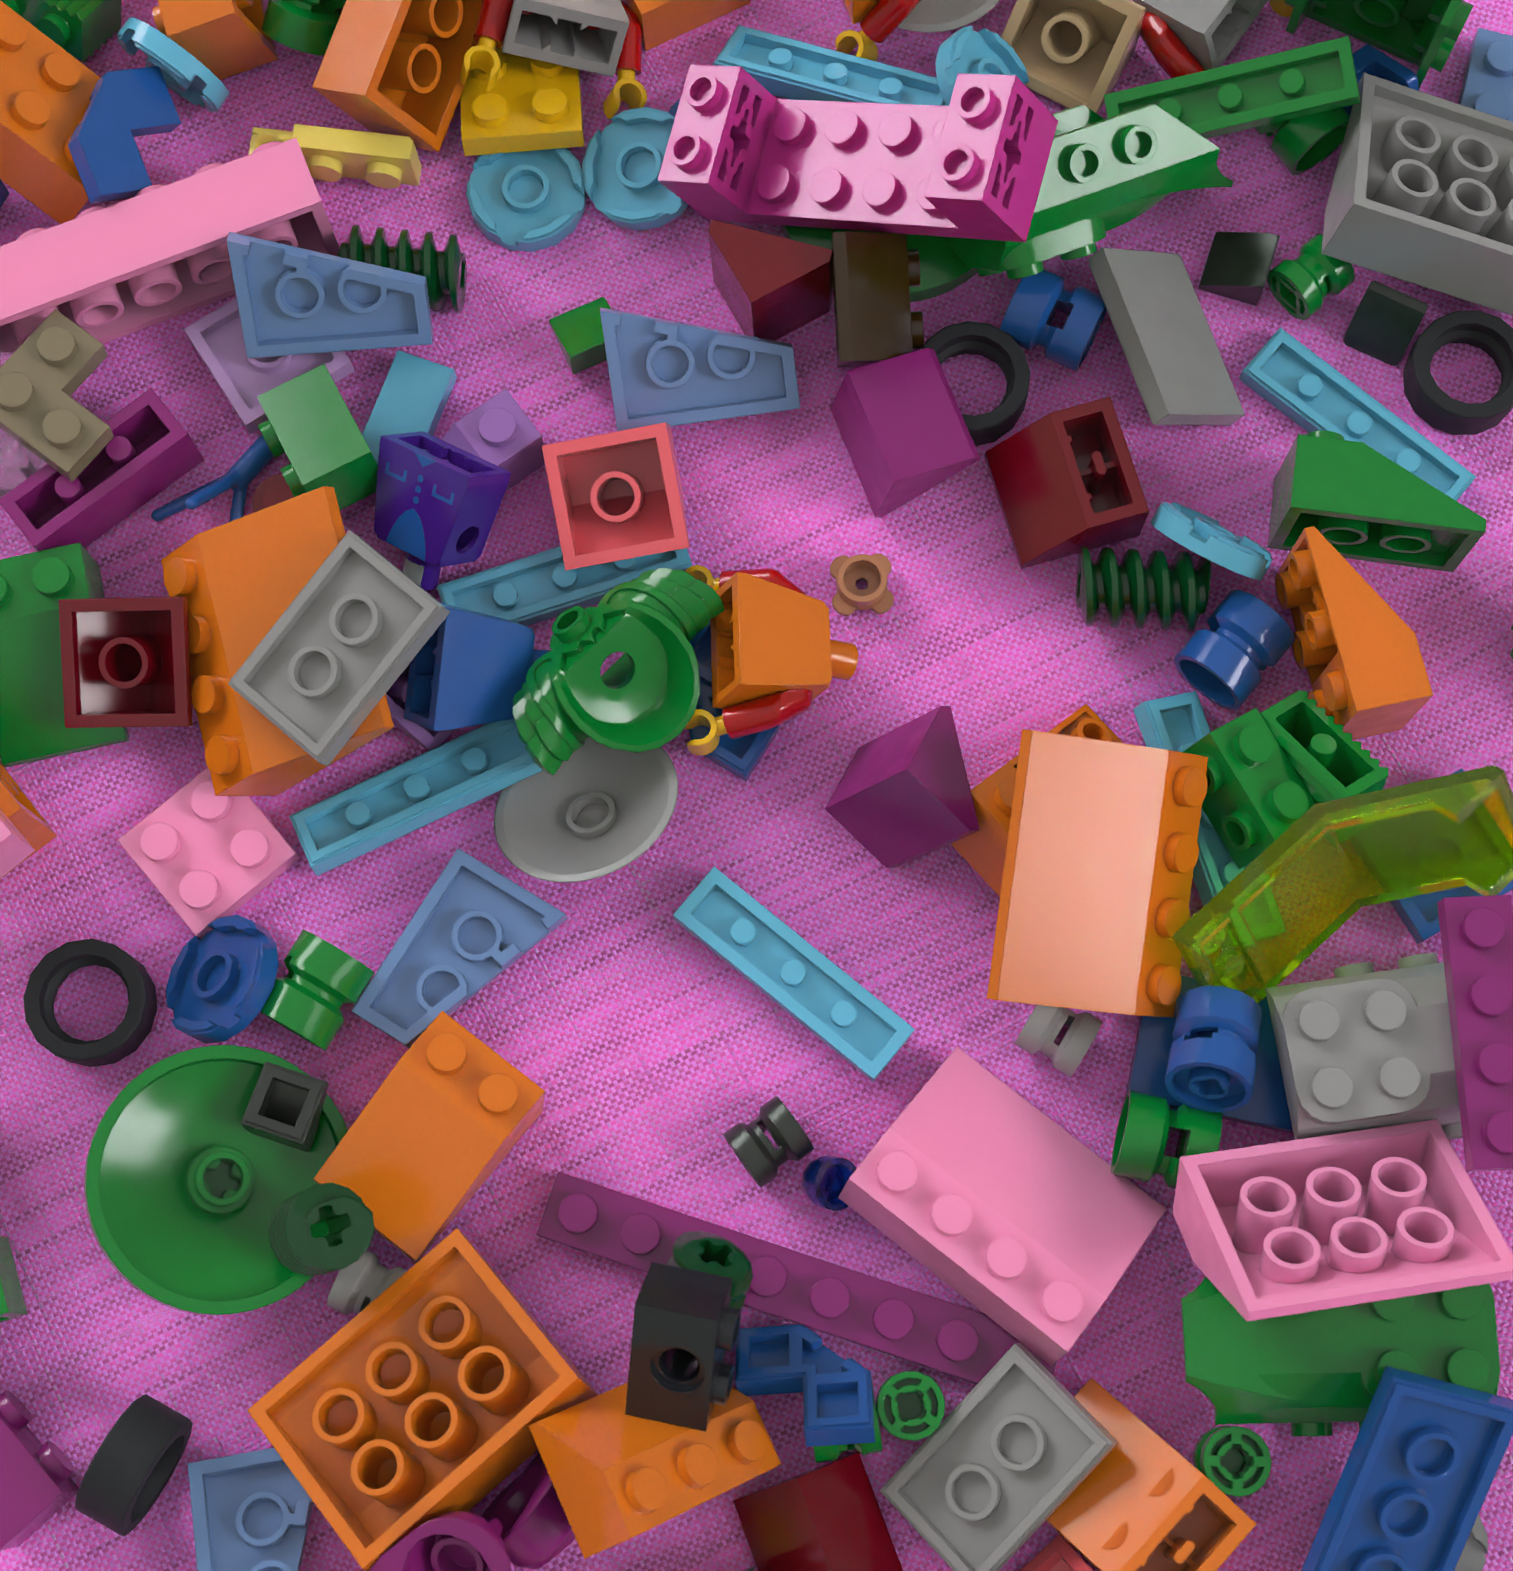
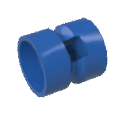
M1044 269L1035 275L1021 279L1007 308L1000 330L1010 334L1020 347L1031 350L1038 345L1043 346L1045 358L1077 372L1094 342L1107 309L1101 294L1081 285L1069 291L1065 289L1063 277ZM1057 310L1069 316L1063 330L1050 326Z
M1231 590L1207 620L1210 630H1197L1176 655L1174 662L1183 678L1204 697L1223 708L1238 710L1262 681L1259 670L1264 671L1267 666H1275L1294 643L1295 638L1287 622L1264 601L1250 593L1241 590Z
M1202 986L1190 989L1180 996L1172 1032L1174 1042L1169 1051L1164 1081L1167 1091L1177 1101L1190 1108L1206 1112L1233 1111L1249 1103L1254 1089L1257 1067L1255 1055L1259 1049L1263 1024L1262 1009L1252 997L1239 990L1223 986Z

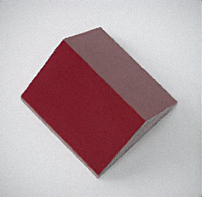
M711 219L708 235L713 281L745 335L776 341L830 312L833 302V250Z
M130 596L58 600L65 728L178 727L193 725L187 597Z
M859 1452L733 1500L758 1571H903Z

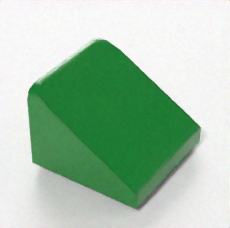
M604 296L548 320L573 375L607 361L600 307L611 309Z

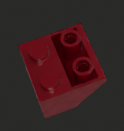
M1110 396L1051 412L985 452L984 458L1021 569L1079 553L1081 546L1091 550L1140 536L1149 514V508Z

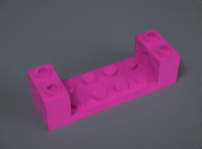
M690 65L657 181L707 220L1026 242L1058 120L1016 75L958 73L949 106L777 99L741 66Z

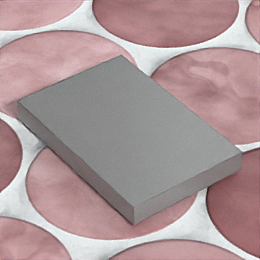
M1101 248L1089 257L1088 264L1152 424L1230 426L1245 416L1180 254Z
M349 530L231 678L228 685L317 762L329 766L451 611L361 537Z
M1015 1343L880 1489V1492L953 1571H999L1118 1444V1441L1021 1343Z

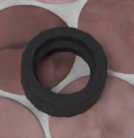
M1479 310L1454 311L1435 319L1417 339L1409 353L1403 370L1404 394L1414 412L1432 428L1452 435H1476L1497 426L1513 409V328L1501 318ZM1448 343H1466L1482 349L1494 360L1501 373L1502 381L1498 392L1489 401L1467 404L1449 397L1437 386L1430 373V364L1434 354L1443 345Z
M966 321L946 326L927 339L922 349H934L940 365L950 357L973 354L981 355L995 362L1004 372L1007 386L1006 394L1000 405L991 412L976 416L962 414L974 445L979 446L995 442L1012 430L1025 408L1030 369L1024 351L1011 335L991 324Z
M95 939L67 942L46 954L30 974L23 997L25 1020L36 1041L55 1056L68 1062L88 1067L114 1064L135 1052L151 1032L157 1012L155 984L144 965L115 944ZM97 965L109 968L121 977L127 988L129 1005L125 1018L114 1032L102 1039L83 1041L72 1038L61 1029L54 1015V1001L58 988L69 974L81 967Z
M147 1394L136 1399L120 1416L94 1455L77 1492L75 1509L121 1536L131 1532L146 1516L176 1469L191 1436L192 1421Z

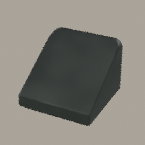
M1216 232L1198 289L1256 306L1264 289L1280 236L1258 232Z
M1371 281L1343 337V343L1384 363L1396 366L1402 359L1428 306L1426 303L1384 284Z
M266 1061L241 1124L252 1134L310 1152L329 1084L326 1081Z

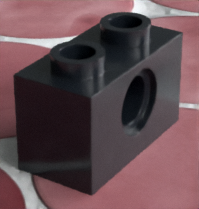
M656 1262L651 1263L634 1309L625 1408L626 1415L706 1432L715 1404L727 1405L733 1384L735 1365L724 1362L725 1350L733 1351L741 1318V1309L730 1307L733 1278Z

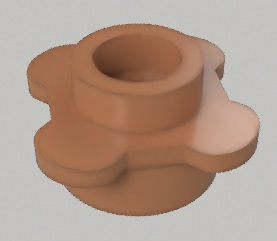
M858 554L850 558L843 555L834 559L830 566V574L836 580L837 593L832 598L834 610L842 616H850L855 610H872L876 614H884L889 611L894 601L893 594L887 587V576L891 572L889 559L882 554H873L871 556ZM864 580L868 586L866 589L860 590L856 587V582Z

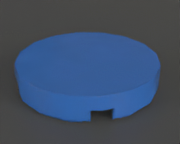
M239 915L220 917L208 924L207 926L213 930L206 933L202 939L194 935L182 948L171 968L166 988V1006L173 1010L175 1019L170 1020L177 1030L206 1044L224 1042L243 1031L261 1012L274 987L279 966L277 944L267 929Z

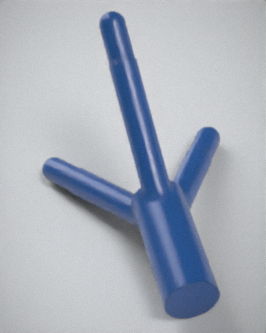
M261 434L223 476L154 510L151 514L152 519L159 522L187 508L194 510L228 489L233 490L229 522L243 517L248 486L274 458L263 435Z

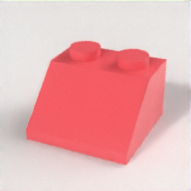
M664 422L542 445L565 570L690 548L682 485L671 426L668 423Z

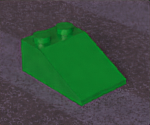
M1313 431L1306 435H1297L1274 478L1267 548L1291 551L1304 528L1314 526L1343 558L1454 572L1485 533L1486 519L1366 444L1344 440L1341 434L1332 431Z
M81 543L0 559V759L4 767L129 741L127 727L65 728L58 600L105 598L100 566Z

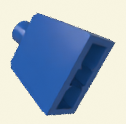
M441 603L451 612L409 664L404 719L433 731H445L514 719V695L522 689V684L526 682L529 668L538 658L550 650L533 649L535 634L531 627L500 617Z

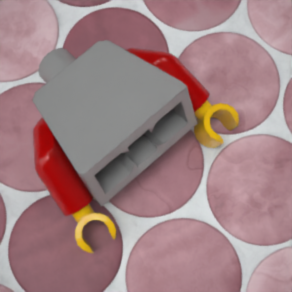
M482 1L473 39L478 44L468 49L464 55L460 74V81L463 86L466 84L470 70L482 69L489 75L486 93L492 91L496 85L500 68V59L495 52V48L502 47V52L612 77H614V74L617 75V83L603 102V111L609 120L618 112L620 100L624 101L630 110L642 108L646 104V90L641 83L635 80V76L641 74L642 26L637 14L623 1Z
M1133 0L1135 3L1146 8L1139 34L1157 63L1170 78L1220 67L1268 2V0ZM1269 0L1274 12L1283 17H1291L1294 7L1285 4V0Z

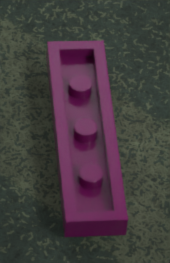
M1511 895L1443 898L1437 902L1466 1172L1513 1170Z

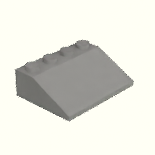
M1364 73L1358 83L1361 103L1352 106L1325 209L1321 254L1513 316V122Z

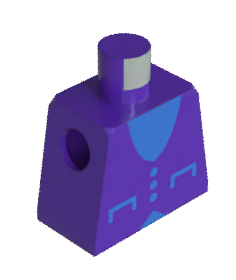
M424 431L382 435L379 443L374 531L379 539L406 552L402 569L404 574L424 590H434L438 585L441 567L475 562L481 556L508 486L511 472Z

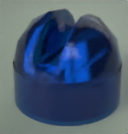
M831 1155L822 1156L809 1162L803 1172L801 1183L805 1196L813 1204L824 1209L839 1211L849 1207L838 1197L850 1176L857 1169L856 1166L848 1159Z

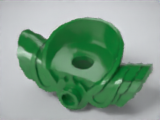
M658 568L657 570L643 572L638 578L632 579L631 582L615 586L605 594L597 607L582 608L581 606H574L565 610L556 618L552 625L553 634L550 639V648L552 650L542 655L533 663L527 672L526 682L522 684V689L513 698V716L517 725L518 736L526 745L525 748L532 759L543 771L554 775L562 762L568 761L575 751L584 746V740L589 737L610 749L640 753L660 748L681 734L695 713L701 692L698 660L690 642L696 634L709 625L712 618L725 610L721 598L713 588L702 580L695 579L683 570ZM625 652L600 676L602 663L610 654Z

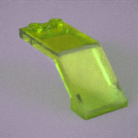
M1491 765L1313 805L1172 935L1198 986H1223L1239 990L1259 1003L1267 996L1265 988L1276 987L1361 907L1462 886H1468L1483 896L1499 894L1513 880V792L1503 769Z

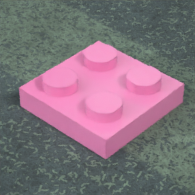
M208 767L117 840L195 936L200 939L206 933L213 930L207 926L208 924L220 917L231 916L300 859L299 855L249 796H215Z

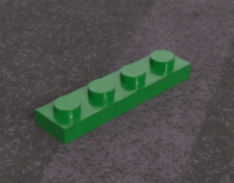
M1349 36L1104 95L1107 118L1148 104H1155L1206 139L1361 103Z

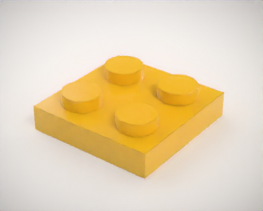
M502 47L495 48V52L500 59V68L496 85L492 91L486 93L489 75L484 70L472 69L460 97L461 138L465 156L584 146L580 69L502 52Z

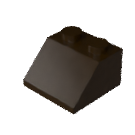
M833 232L831 250H833V294L838 368L865 366L911 353L913 349H922L924 346L922 311L911 312L909 287L920 286L919 249H907V234Z

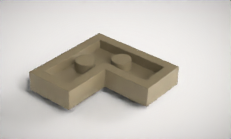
M55 309L0 367V428L69 481L73 482L114 437L109 425L70 397L104 361L108 354L101 342Z

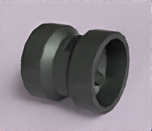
M777 1096L760 1107L759 1117L749 1124L738 1123L723 1134L738 1159L760 1188L777 1177L778 1167L786 1161H799L814 1150L811 1141L799 1123ZM766 1130L768 1131L773 1140L779 1146L778 1149H775L773 1147V1145L763 1132H765Z

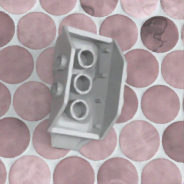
M1437 953L1417 954L1398 959L1399 969L1374 972L1372 962L1356 963L1335 968V978L1265 988L1294 1140L1434 1119L1438 1120L1448 1140L1463 1138L1444 962H1438Z

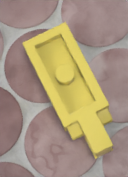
M294 124L293 131L253 127L248 155L265 143L274 141L285 142L297 138L310 174L317 180L336 182L341 180L342 177L364 179L374 186L388 189L397 188L401 184L419 186L422 165L411 137Z

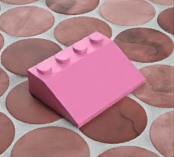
M958 1047L954 1049L850 1176L838 1197L1050 1366L1068 1353L1106 1301L1167 1210L1128 1178L1112 1174L1110 1164Z
M1437 1119L1180 1157L1173 1216L1194 1264L1246 1321L1513 1280V1254Z

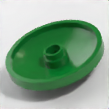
M212 1045L174 1054L157 1062L135 1077L117 1095L100 1120L90 1143L84 1172V1198L89 1223L100 1249L113 1268L132 1287L152 1300L173 1309L193 1314L231 1315L252 1311L283 1299L315 1276L291 1272L277 1260L270 1247L269 1227L274 1212L284 1200L316 1184L314 1177L345 1136L348 1129L342 1115L327 1093L310 1152L260 1137L245 1129L241 1121L266 1061L308 1075L281 1057L262 1050L233 1045ZM326 1222L310 1225V1233L314 1239L329 1235Z

